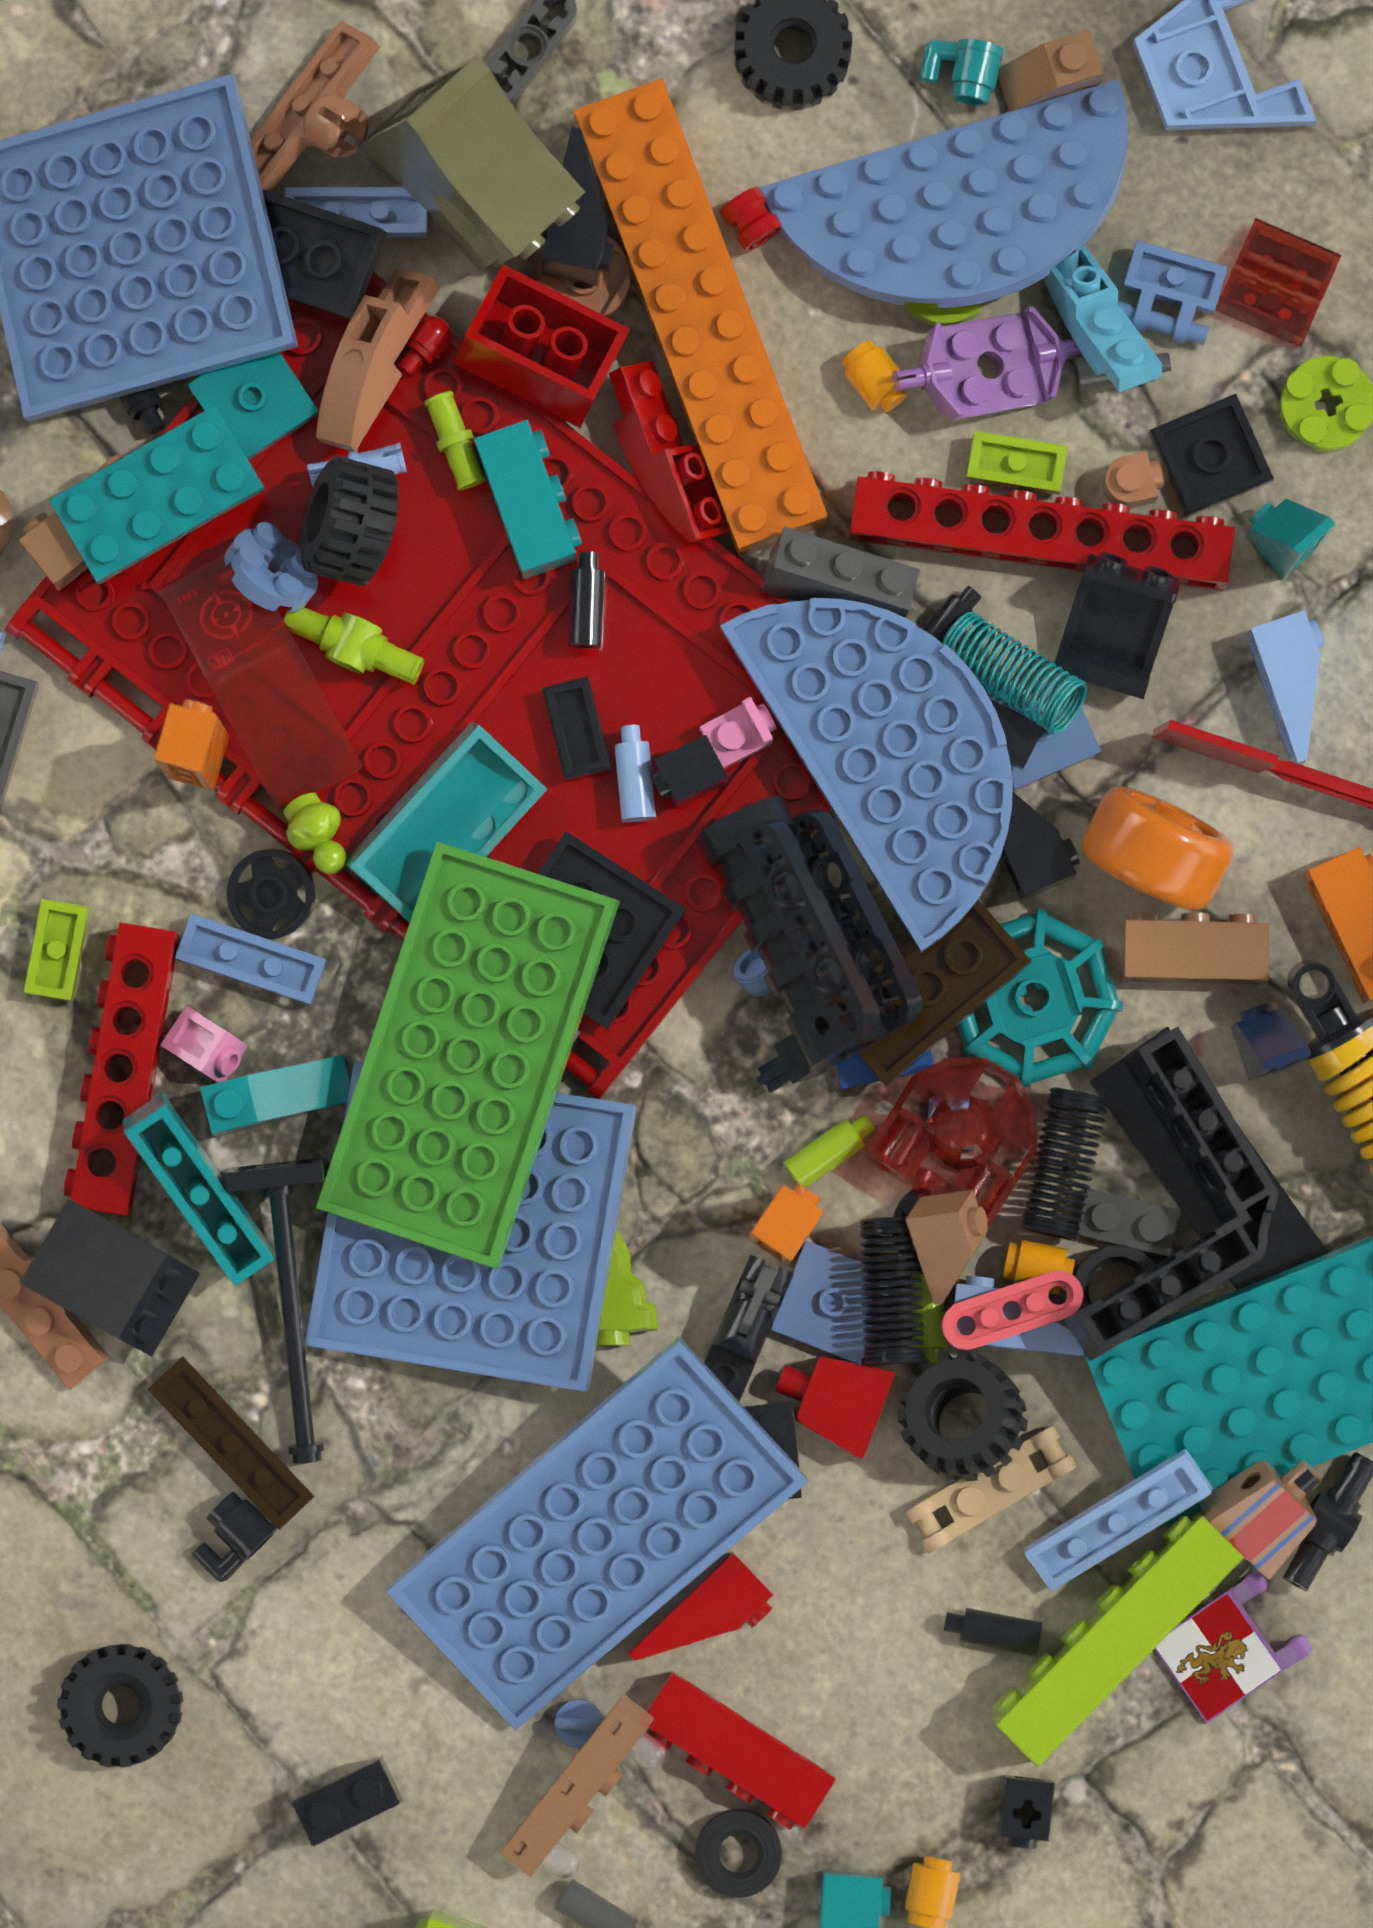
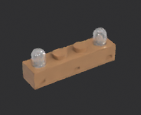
M623 1694L514 1832L500 1854L529 1877L532 1876L540 1864L560 1879L573 1877L579 1868L578 1858L559 1840L569 1828L577 1834L594 1812V1809L588 1803L597 1792L606 1797L623 1775L617 1769L618 1765L626 1755L643 1768L649 1770L657 1769L664 1763L666 1756L664 1747L645 1732L654 1717Z

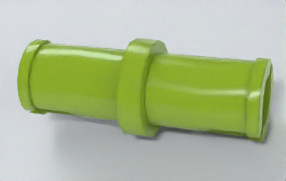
M447 391L425 400L424 404L429 411L439 437V441L436 442L439 452H445L457 483L456 487L458 491H462L485 482L486 477L482 473L471 441L474 440L471 429H465L453 398V392Z

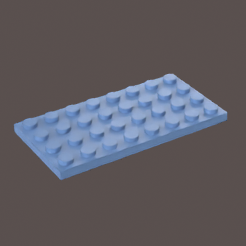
M677 1337L387 1586L386 1592L516 1731L807 1484V1476L680 1337Z

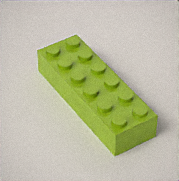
M1181 1515L1161 1535L1166 1540L1163 1546L1156 1553L1148 1549L1143 1552L1127 1569L1133 1576L1122 1587L1112 1584L1094 1602V1605L1099 1609L1088 1622L1080 1618L1075 1621L1060 1637V1640L1065 1645L1053 1657L1050 1654L1044 1653L1026 1671V1674L1031 1678L1019 1692L1011 1687L992 1706V1709L997 1714L990 1721L1037 1767L1244 1558L1203 1516L1192 1515L1188 1518Z

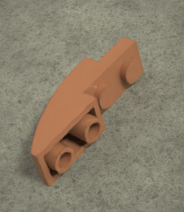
M396 268L378 298L368 295L363 296L340 341L324 388L316 438L321 443L353 452L357 450L402 376L394 362L440 289L439 284L432 276Z

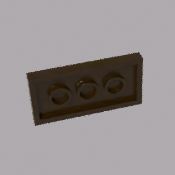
M979 899L956 926L922 953H920L911 938L898 948L921 993L923 1009L920 1016L914 1022L876 1046L859 1054L860 1058L885 1087L891 1084L1032 963V960ZM884 961L874 969L876 972L881 973L883 971ZM892 979L882 981L884 988L886 984L893 983ZM899 996L897 1002L894 1003L897 1011L898 1007L902 1005V1001Z

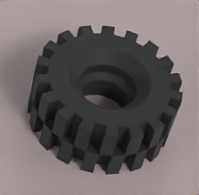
M755 0L753 6L750 4L746 6L742 12L741 22L738 21L735 30V66L737 73L740 72L742 75V83L748 90L751 87L755 91V98L762 103L767 98L773 101L772 107L781 110L783 104H791L792 111L802 110L804 103L810 102L812 107L822 103L823 96L827 94L831 97L837 91L838 83L840 81L843 82L847 75L852 49V31L849 32V21L845 12L840 14L838 11L839 4L835 0ZM798 29L809 37L812 49L806 59L798 63H789L777 55L774 44L778 35L783 31Z
M119 1644L94 1650L80 1661H77L71 1668L72 1671L68 1677L64 1678L60 1687L62 1688V1694L58 1698L57 1709H60L61 1719H59L61 1730L65 1729L69 1737L66 1740L72 1748L76 1747L81 1751V1756L89 1761L94 1760L99 1762V1765L105 1767H131L154 1757L163 1750L176 1734L175 1730L181 1722L183 1713L181 1712L183 1695L177 1685L179 1680L175 1672L172 1673L167 1667L168 1663L161 1656L157 1657L152 1654L151 1650L147 1648L131 1646L132 1644ZM113 1687H128L139 1698V1713L128 1724H115L108 1720L103 1712V1698Z

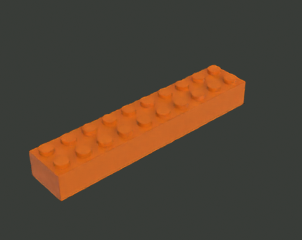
M663 78L575 109V127L581 128L593 175L619 244L626 256L631 276L694 443H697L737 557L740 558L773 546L784 526L804 533L825 527L828 519L826 509Z

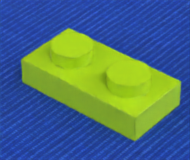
M974 430L966 480L1059 495L1068 446Z
M41 899L24 988L25 994L73 1002L90 914L89 907Z

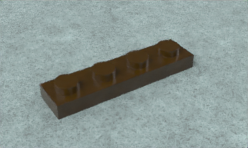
M184 1356L147 1389L279 1530L315 1497Z

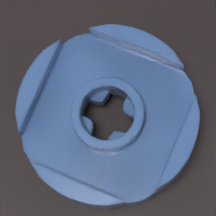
M260 522L255 529L242 531L236 536L225 553L226 567L231 562V566L235 571L234 576L231 578L232 582L245 597L260 607L276 611L281 605L292 607L289 613L297 612L305 607L317 590V575L308 573L303 569L300 547L281 535L278 528L270 523Z

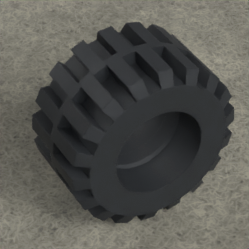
M334 456L328 461L314 483L302 522L300 555L303 569L306 572L357 586H365L371 581L387 554L397 519L399 491L397 478L392 470L341 456Z
M958 1351L957 1357L953 1358L948 1352L938 1354L939 1363L935 1365L927 1359L920 1364L924 1372L919 1377L911 1373L906 1380L911 1386L909 1393L901 1391L898 1401L904 1406V1410L897 1411L898 1422L904 1427L900 1431L904 1441L911 1447L910 1450L937 1474L941 1472L948 1479L957 1481L958 1477L962 1476L966 1481H977V1473L982 1472L986 1477L996 1474L994 1465L1001 1462L1006 1467L1013 1460L1008 1453L1012 1448L1020 1450L1024 1441L1018 1436L1019 1432L1027 1431L1028 1421L1022 1416V1412L1027 1411L1025 1401L1018 1394L1020 1393L1019 1389L996 1364H992L987 1357L977 1354L975 1358L968 1351ZM964 1393L983 1395L986 1401V1414L981 1426L973 1434L963 1439L949 1440L943 1438L939 1429V1421L947 1403Z

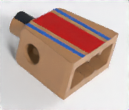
M1303 1459L1284 1476L1278 1473L1267 1461L1262 1460L1212 1491V1494L1199 1501V1504L1207 1521L1269 1580L1315 1526L1317 1518L1305 1496L1320 1484L1322 1479Z

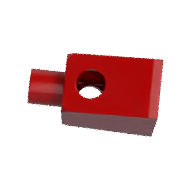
M818 1357L812 1374L784 1365L774 1392L801 1402L794 1419L796 1422L853 1456L863 1459L895 1372Z

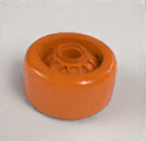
M1125 786L1110 788L1104 794L1082 839L1083 854L1104 872L1151 897L1183 909L1194 911L1205 908L1211 902L1231 864L1234 853L1232 842L1213 826L1162 799Z

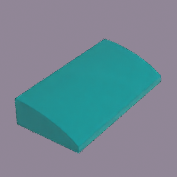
M471 722L349 855L345 865L410 923L436 842L486 857L543 795L547 788L479 724Z

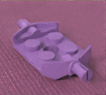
M1031 306L1020 313L943 327L941 323H937L929 330L922 350L921 365L917 368L893 371L892 382H896L893 385L896 391L921 386L922 391L926 390L936 408L953 421L1049 403L1056 397L1064 362L1067 359L1082 357L1083 355L1073 339L1064 341L1059 339V336L1038 311ZM979 357H989L997 364V378L988 379L980 374L977 368Z

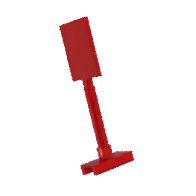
M1169 720L1153 730L1151 736L1153 739L1255 773H1260L1264 770L1269 771L1284 781L1373 810L1372 788L1291 761L1278 760V755L1173 720Z

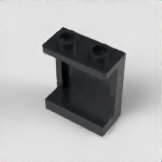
M1101 552L1099 556L1089 553L1054 662L1056 667L1061 666L1063 672L1068 671L1070 676L1075 675L1082 681L1144 699L1151 671L1173 605L1178 596L1180 581L1172 579L1173 575L1170 572L1158 567L1148 566L1143 570L1127 565V561L1123 557L1113 553Z

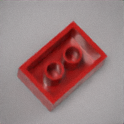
M503 264L468 328L453 364L581 428L630 329Z

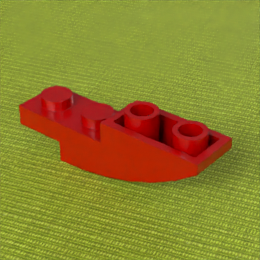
M654 361L622 366L608 373L624 416L623 419L612 424L634 474L657 509L690 543L728 533L729 531L697 443L683 445Z

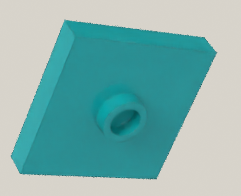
M280 352L207 372L187 384L204 411L214 405L218 407L248 461L319 416L318 409Z

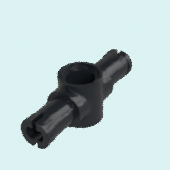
M1354 1452L1332 1488L1328 1487L1325 1493L1319 1491L1314 1497L1310 1506L1317 1518L1316 1524L1300 1543L1296 1554L1282 1577L1284 1580L1307 1592L1327 1556L1333 1557L1336 1550L1341 1553L1346 1548L1363 1517L1358 1513L1361 1508L1358 1502L1373 1477L1372 1460Z

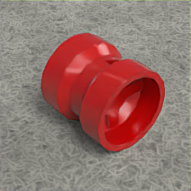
M756 186L734 197L719 211L727 225L738 226L736 228L738 232L737 241L744 252L753 251L770 241L780 233L779 229L782 226L777 215L770 213L766 208V198L760 188Z

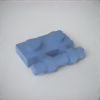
M1137 240L1122 289L1139 293L1138 304L1135 306L1121 301L1118 304L1140 332L1144 333L1145 328L1172 336L1171 341L1185 344L1187 340L1204 345L1209 327L1193 323L1192 319L1195 310L1210 315L1214 314L1227 266ZM1154 298L1180 305L1178 318L1152 311Z

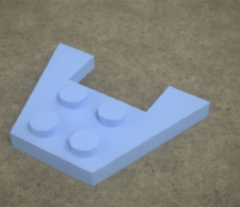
M1183 0L1134 39L1133 47L1165 130L1315 125L1316 119L1300 79L1255 94L1224 14L1226 10L1253 0Z

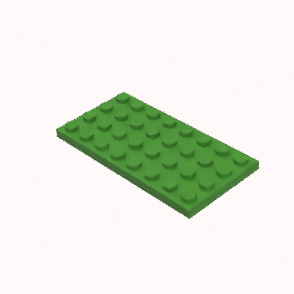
M436 842L316 1208L499 1269L620 903L619 900Z

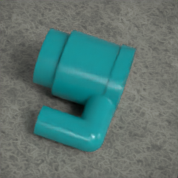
M960 39L958 43L930 40L925 46L919 80L931 84L937 83L941 61H955L951 84L953 85L952 99L968 105L986 106L989 103L990 93L995 91L1004 49L997 44L978 39Z

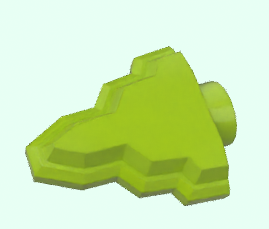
M618 1230L615 1233L597 1346H629L630 1333L658 1330L656 1306L646 1301L644 1282L631 1273L630 1252Z

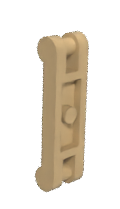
M1054 1424L1025 1440L1019 1451L1012 1448L1008 1455L1013 1460L1006 1467L1001 1462L994 1465L996 1474L986 1477L982 1472L977 1473V1481H966L962 1477L904 1511L911 1524L916 1522L925 1537L922 1543L928 1553L944 1546L956 1537L1078 1467L1072 1455L1066 1456L1057 1441L1061 1436ZM1041 1450L1049 1466L1037 1472L1028 1456ZM945 1506L954 1522L941 1528L933 1512Z

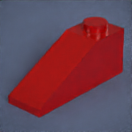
M732 1552L629 1651L628 1655L634 1661L737 1630L745 1622L753 1628L773 1609L767 1603L773 1594Z

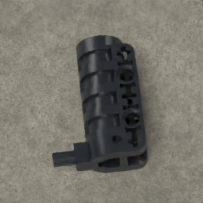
M775 796L754 802L728 814L707 827L697 836L696 841L710 869H718L726 885L722 894L730 910L733 912L739 911L747 930L743 936L751 953L760 954L769 972L764 979L773 997H781L790 1015L786 1019V1024L791 1035L774 1045L778 1056L758 1068L760 1076L756 1079L760 1086L766 1085L769 1093H773L790 1081L792 1084L818 1077L836 1064L849 1060L876 1046L914 1022L920 1016L923 1009L921 993L835 820L829 813L824 810H813L798 814L792 818L783 798ZM814 825L816 827L817 833L814 834L812 840L810 832L814 829ZM825 849L828 850V855L819 857V853L826 852ZM831 862L838 866L842 875V881L838 888L830 883L827 876V869ZM850 894V897L843 899L844 902L841 901L840 896ZM857 911L860 918L857 919L856 925H854L852 917ZM868 934H870L871 940L861 941L862 938L869 937ZM873 948L879 950L883 955L884 968L881 973L876 972L870 963V953ZM892 979L893 983L886 984L884 988L882 981ZM899 996L902 1001V1005L898 1007L897 1011L894 1003L897 1002Z

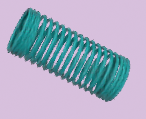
M974 611L967 612L959 617L947 632L942 644H946L954 650L964 631L972 624V627L960 642L956 654L965 664L969 662L968 667L971 671L976 666L973 674L979 682L981 681L980 684L985 691H988L991 696H995L998 700H1002L1005 705L1009 704L1018 713L1029 717L1032 722L1036 721L1039 726L1051 732L1052 735L1064 731L1076 718L1087 696V684L1085 681L1078 679L1075 675L1070 676L1068 671L1063 672L1061 666L1056 667L1054 662L1050 663L1048 658L1043 659V656L1040 653L1036 654L1034 649L1029 650L1027 645L1022 646L1020 640L1016 641L1013 636L1009 637L1007 632L1002 633L1000 628L995 629L993 623L988 624L986 619H983L982 616H979ZM989 638V640H988V642H987V644H986L984 650L981 652V654H980V655L978 656V658L976 659V656H977L978 652H979L980 649L982 648L983 644H984V643L987 641V639ZM995 644V646H994L992 652L990 653V655L988 656V658L985 660V662L982 664V662H983L985 656L987 655V653L989 652L990 648ZM1002 648V650H1001L1000 654L998 655L997 659H996L995 662L992 664V666L989 668V666H990L992 660L994 659V657L996 656L997 652ZM1009 652V654H1008V656L1006 657L1004 663L1001 665V667H1000V668L998 669V671L996 672V670H997L999 664L1001 663V661L1003 660V658L1005 657V655ZM1015 657V659H1014V661H1013L1011 667L1008 669V671H1007V672L1005 673V675L1003 676V674H1004L1006 668L1008 667V665L1010 664V662L1012 661V659ZM1022 661V663H1021L1019 669L1017 670V672L1015 673V675H1014V676L1012 677V679L1010 680V678H1011L1012 674L1014 673L1015 669L1017 668V666H1018V665L1020 664V662ZM1028 667V669H1027V671L1025 672L1024 676L1022 677V679H1021V680L1019 681V683L1017 684V682H1018L1019 678L1021 677L1022 673H1023L1024 670ZM983 670L982 676L978 678V674ZM1035 671V673H1034V675L1032 676L1031 680L1029 681V683H1028V684L1026 685V687L1024 688V686H1025L1026 682L1028 681L1029 677H1030L1031 674ZM989 675V680L985 682V678ZM1042 675V677H1041V679L1039 680L1038 684L1036 685V687H1035V688L1033 689V691L1031 692V690H1032L1033 686L1035 685V683L1037 682L1038 678ZM996 679V683L991 686L992 682ZM1049 679V681L1047 682L1045 688L1043 689V691H1042V692L1040 693V695L1038 696V694H1039V692L1041 691L1042 687L1044 686V684L1046 683V681ZM1003 683L1002 689L998 691L999 686ZM1054 686L1052 692L1050 693V695H1049V696L1047 697V699L1045 700V698H1046V696L1048 695L1049 691H1050L1051 688ZM1010 687L1009 693L1005 695L1006 690ZM1017 691L1016 697L1012 699L1013 694Z

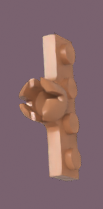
M340 20L252 137V148L263 190L272 192L301 152L307 147L315 146L334 158L348 157L358 150L356 146L345 141L348 134L359 141H365L369 129L368 117L363 110L359 109L360 106L347 100L345 96L380 49V46L372 37Z
M0 1223V1306L65 1386L71 1390L110 1357L75 1314L19 1283L34 1257L31 1258L25 1254Z

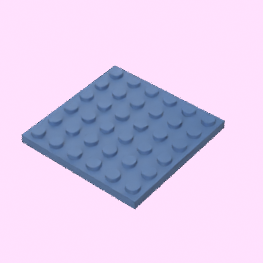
M233 74L0 140V314L23 418L28 422L298 347L237 79Z
M354 1061L344 1121L363 1062ZM561 1093L556 1094L499 1269L328 1212L305 1345L589 1392L637 1106Z

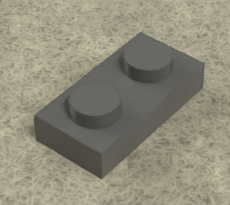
M1094 1189L1085 1191L1089 1197L1083 1200L1087 1205L1081 1208L1085 1214L1079 1217L1083 1222L1078 1223V1226L1082 1229L1079 1231L1080 1235L1078 1236L1113 1245H1126L1143 1252L1170 1257L1181 1210Z

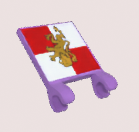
M1259 1571L1251 1572L1230 1589L1183 1620L1155 1648L1206 1724L1276 1675L1309 1655L1312 1651V1646L1306 1637L1299 1634L1274 1652L1243 1608L1242 1604L1267 1588V1582Z

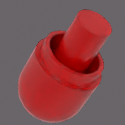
M438 316L422 318L404 347L407 352L396 365L397 368L408 377H412L422 363L430 365L433 361L435 362L451 341V329L448 323Z

